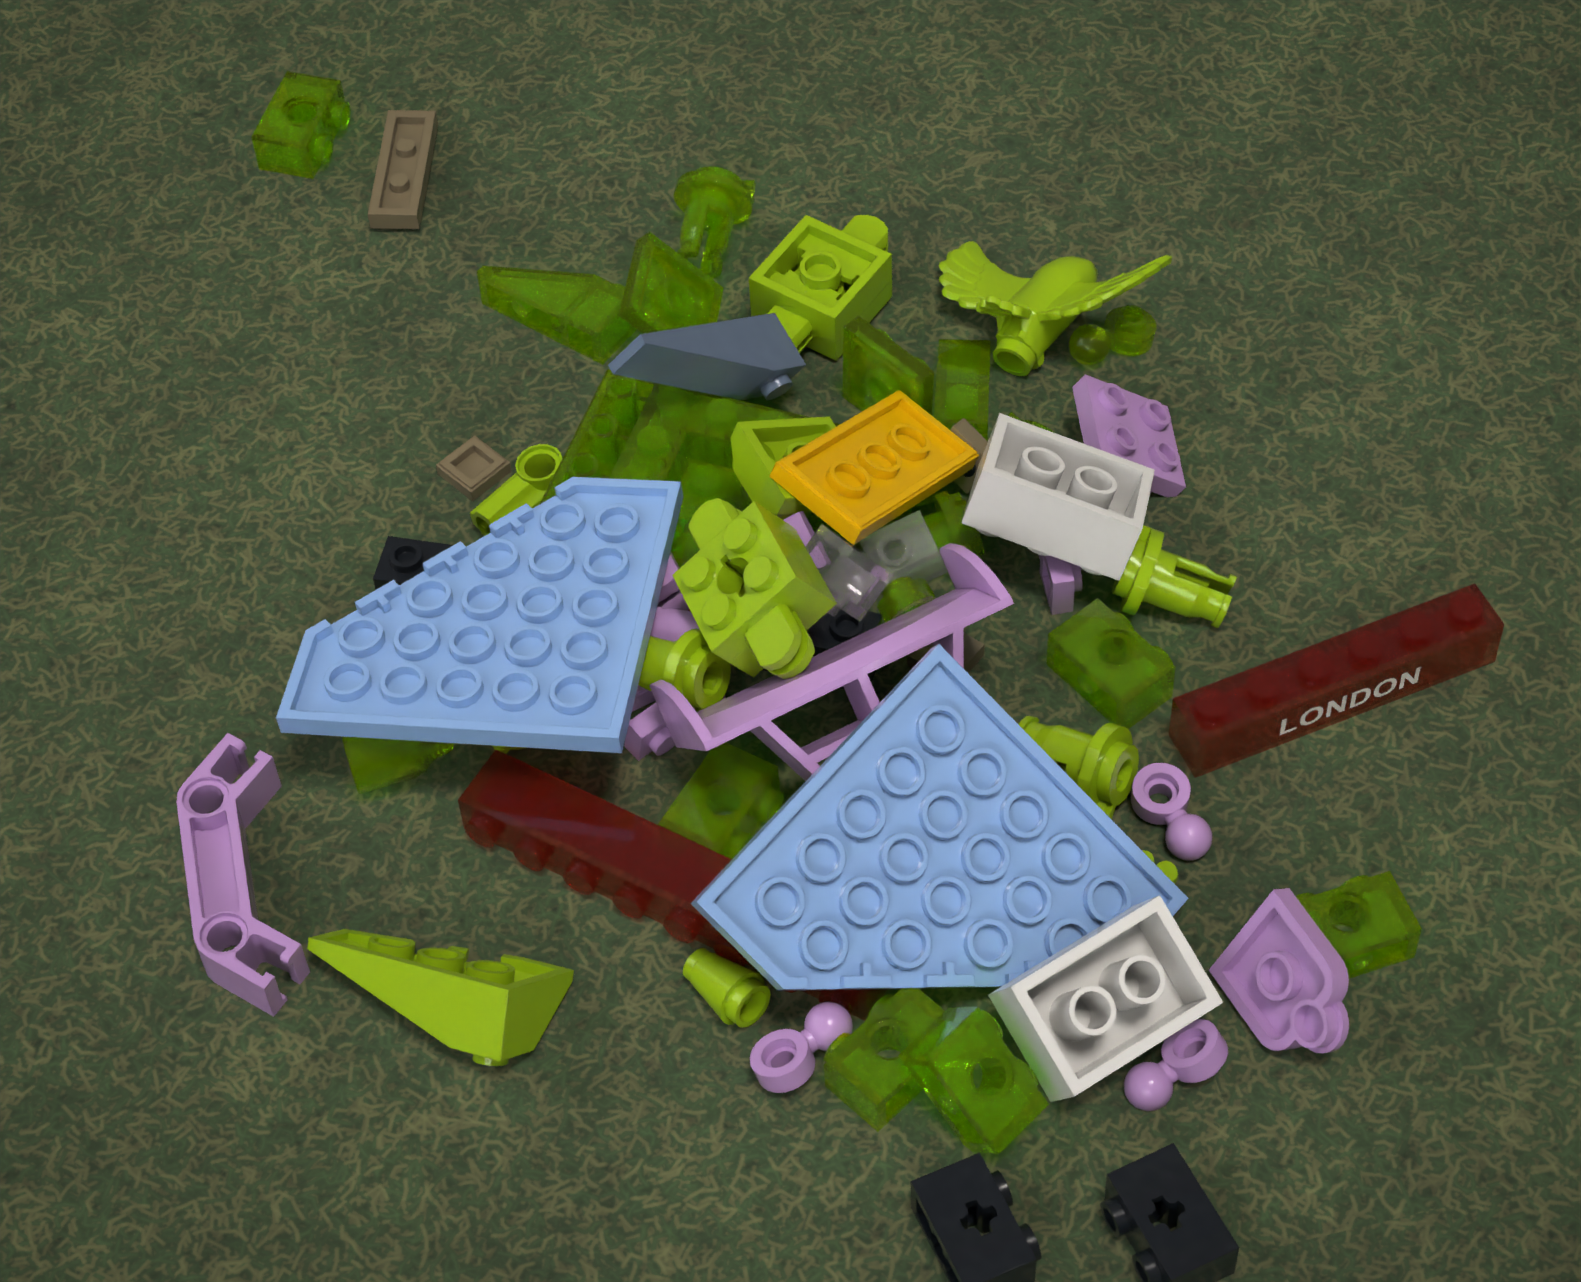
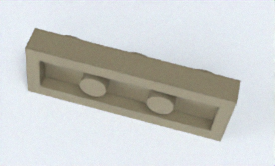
M388 110L368 210L370 228L420 229L438 129L436 111Z

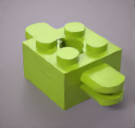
M805 215L748 278L751 317L775 313L799 354L805 347H808L837 361L892 297V254L888 252V228L885 223L874 216L856 215L842 230H839Z
M720 498L708 500L697 509L689 523L691 536L699 551L672 576L712 653L753 678L763 669H767L773 675L783 679L795 677L804 671L815 653L812 639L807 630L832 609L837 602L794 527L755 501L741 511Z

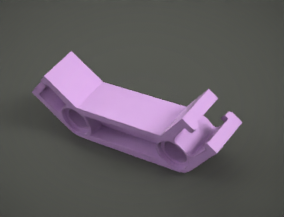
M227 733L187 778L177 793L176 803L193 937L207 976L214 983L274 1017L288 999L287 996L280 993L275 976L268 972L261 976L256 972L259 964L267 962L289 972L291 979L298 984L303 982L310 973L300 943L258 920L245 829L282 785L272 756L260 750L254 756L255 763L249 768L244 752L247 749L246 744L239 738ZM239 774H241L242 776L235 783H233L236 777ZM236 946L232 950L221 952L227 947Z

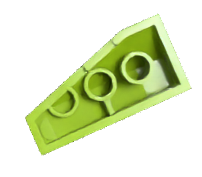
M341 929L308 938L307 949L449 1048L473 1054L472 1060L474 1062L487 1066H504L509 1063L510 1058L534 1051L573 982L574 970L513 955H502L501 962L489 960L467 962L469 948L450 946L447 949L422 948L416 954V942L411 939L349 929Z

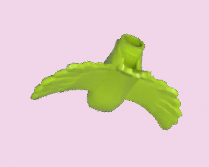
M969 241L963 243L958 249L948 252L946 260L939 263V268L943 273L939 277V281L944 286L941 291L945 298L958 302L960 307L964 309L976 310L978 313L996 317L998 331L996 334L997 347L993 352L994 361L999 367L1010 374L1026 376L1032 369H1037L1043 364L1044 352L1079 314L1098 309L1104 303L1143 283L1147 278L1171 264L1172 256H1162L1130 272L1122 273L1101 282H1096L1098 271L1091 261L1076 256H1064L1040 267L1032 278H1022L1001 270L985 256L976 242Z

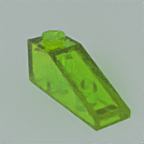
M484 265L477 271L483 305L602 365L639 328L636 294L630 292L621 284H613L595 274Z
M939 339L934 418L949 430L953 425L965 418L988 442L991 340Z

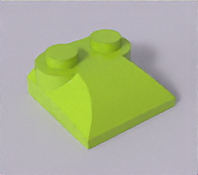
M830 416L737 422L730 438L733 455L732 468L752 502H757L782 520L800 511H804L807 519L809 518L812 511L769 476L777 461L835 428L836 426Z

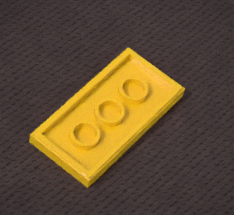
M898 390L777 461L769 477L852 545H855L973 469L979 455L975 449L902 391Z

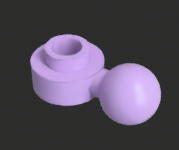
M1149 764L1143 767L1133 780L1131 804L1134 811L1140 818L1156 825L1167 824L1165 840L1168 849L1174 856L1186 861L1201 858L1211 847L1212 831L1203 818L1194 814H1187L1186 812L1191 793L1190 782L1187 776L1179 768L1171 764ZM1160 793L1166 795L1170 801L1160 804L1153 802L1150 796Z
M823 1002L817 1004L808 1012L804 1022V1030L801 1032L792 1029H780L762 1037L754 1045L750 1054V1065L760 1085L774 1093L789 1092L803 1085L811 1077L815 1069L816 1061L813 1054L818 1049L824 1051L837 1050L848 1042L853 1030L852 1018L849 1012L840 1004Z
M1205 1019L1193 1021L1164 1040L1161 1050L1162 1061L1158 1064L1142 1062L1129 1070L1124 1080L1125 1096L1134 1107L1140 1110L1155 1111L1164 1107L1172 1096L1174 1082L1177 1080L1185 1083L1201 1082L1213 1077L1221 1069L1228 1056L1226 1041L1212 1022Z

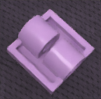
M1085 374L1072 387L1084 444L1154 469L1150 493L1154 492L1165 497L1177 496L1186 488L1168 406L1161 404L1157 400L1147 399L1124 390L1113 383H1106Z

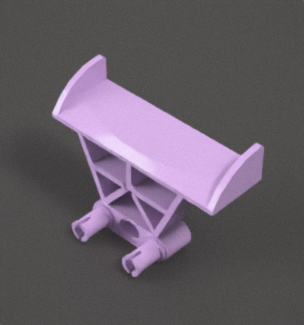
M949 543L941 547L939 551L955 590L812 657L804 671L795 677L783 679L774 675L698 712L695 711L684 695L671 683L660 679L650 684V689L677 748L708 751L751 731L806 781L820 767L817 762L828 758L880 703L869 679V673L933 643V647L940 644L964 669L963 628L1014 604L994 572L976 554L962 545ZM842 686L858 719L802 748L771 721Z

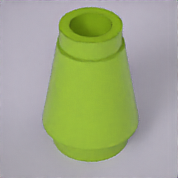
M706 948L694 951L684 964L683 976L690 981L691 985L725 1024H736L742 1028L754 1024L766 1011L771 993L770 989L765 986V981L761 974L715 953H711Z

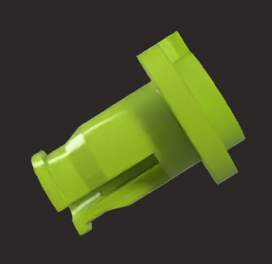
M1143 525L1141 534L1120 581H1114L1112 594L1123 597L1120 611L1134 616L1143 601L1185 617L1206 619L1212 622L1211 626L1219 628L1230 605L1232 596L1228 594L1234 586L1237 576L1229 574L1226 577L1217 574L1202 563L1162 550L1164 532Z
M698 628L685 632L675 642L650 636L638 685L651 691L650 684L660 679L671 683L684 695L695 711L698 712L723 699L730 681L731 665L711 652Z
M1034 716L1024 717L1018 725L1112 820L1116 806L1120 805L1130 793L1134 777L1138 771V749L1133 745L1129 729L1114 723H1106L1099 728L1095 735H1091L1063 725L1048 726L1039 723V719Z

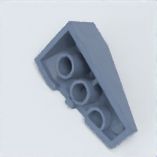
M775 313L640 334L608 364L614 375L737 400L762 396L766 400L775 399L793 386L791 378L806 366V363Z

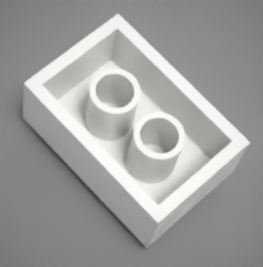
M999 413L980 460L961 523L975 528L986 536L1000 537L1028 547V549L1038 555L1052 556L1080 566L1090 574L1104 575L1120 581L1143 529L1155 470Z
M1160 895L1132 906L988 995L1050 1102L1075 1097L1223 1003Z

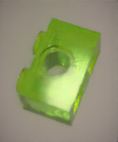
M290 71L286 72L251 136L260 170L314 179L321 163L327 164L331 159L333 140L339 130L344 131L349 124L351 109L349 102L345 101L341 80Z
M1098 598L1048 633L1046 664L1111 723L1130 729L1172 698L1176 666L1173 665L1169 655L1162 648L1149 644L1134 630L1130 621L1123 614L1113 612Z
M726 742L712 748L658 823L662 853L715 878L754 837L753 835L762 822L767 823L781 808L784 795L780 792L778 766ZM721 812H733L729 815H718Z
M1391 871L1372 877L1367 875L1355 876L1338 888L1316 895L1314 893H1302L1296 896L1343 959L1349 979L1415 958L1422 928ZM1335 926H1348L1352 928L1354 931H1343L1336 928Z
M901 988L894 996L890 993L886 994L875 1003L868 1014L867 1020L852 1034L843 1033L838 1036L827 1049L824 1056L825 1087L873 1129L879 1132L963 1054V1025L919 988ZM892 1049L902 1054L894 1058H884L877 1053Z
M949 1007L910 1043L898 1057L965 1147L971 1152L999 1154L1049 1103L1036 1087L1039 1084L1036 1074L1024 1061L1014 1057L1001 1039L1003 1037L1002 1028L989 1013L979 1009V1007ZM977 1063L982 1070V1081L978 1089L973 1080V1072Z

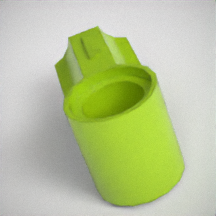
M537 444L522 451L517 457L515 464L517 472L470 512L473 524L483 536L491 533L489 528L491 523L527 503L533 509L556 495L554 487L569 479L561 452L556 447L549 444Z

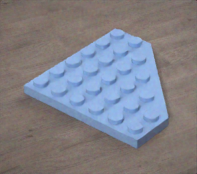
M571 477L554 487L556 495L532 509L526 503L489 525L491 533L466 547L460 541L423 562L424 571L408 581L398 585L395 580H392L355 602L357 610L331 625L324 619L305 630L276 716L281 733L622 753L683 501L681 481Z
M938 644L932 647L690 904L776 990L1002 987L1136 904L1160 895L1171 915L1174 916L1188 900V897L963 667Z

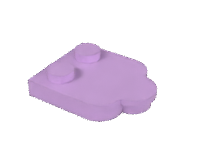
M1290 888L1273 889L1209 971L1257 1039L1266 1048L1281 1051L1303 1046L1315 1053L1336 1051L1344 1044L1349 1032L1348 1013L1342 1003L1349 984L1346 965Z

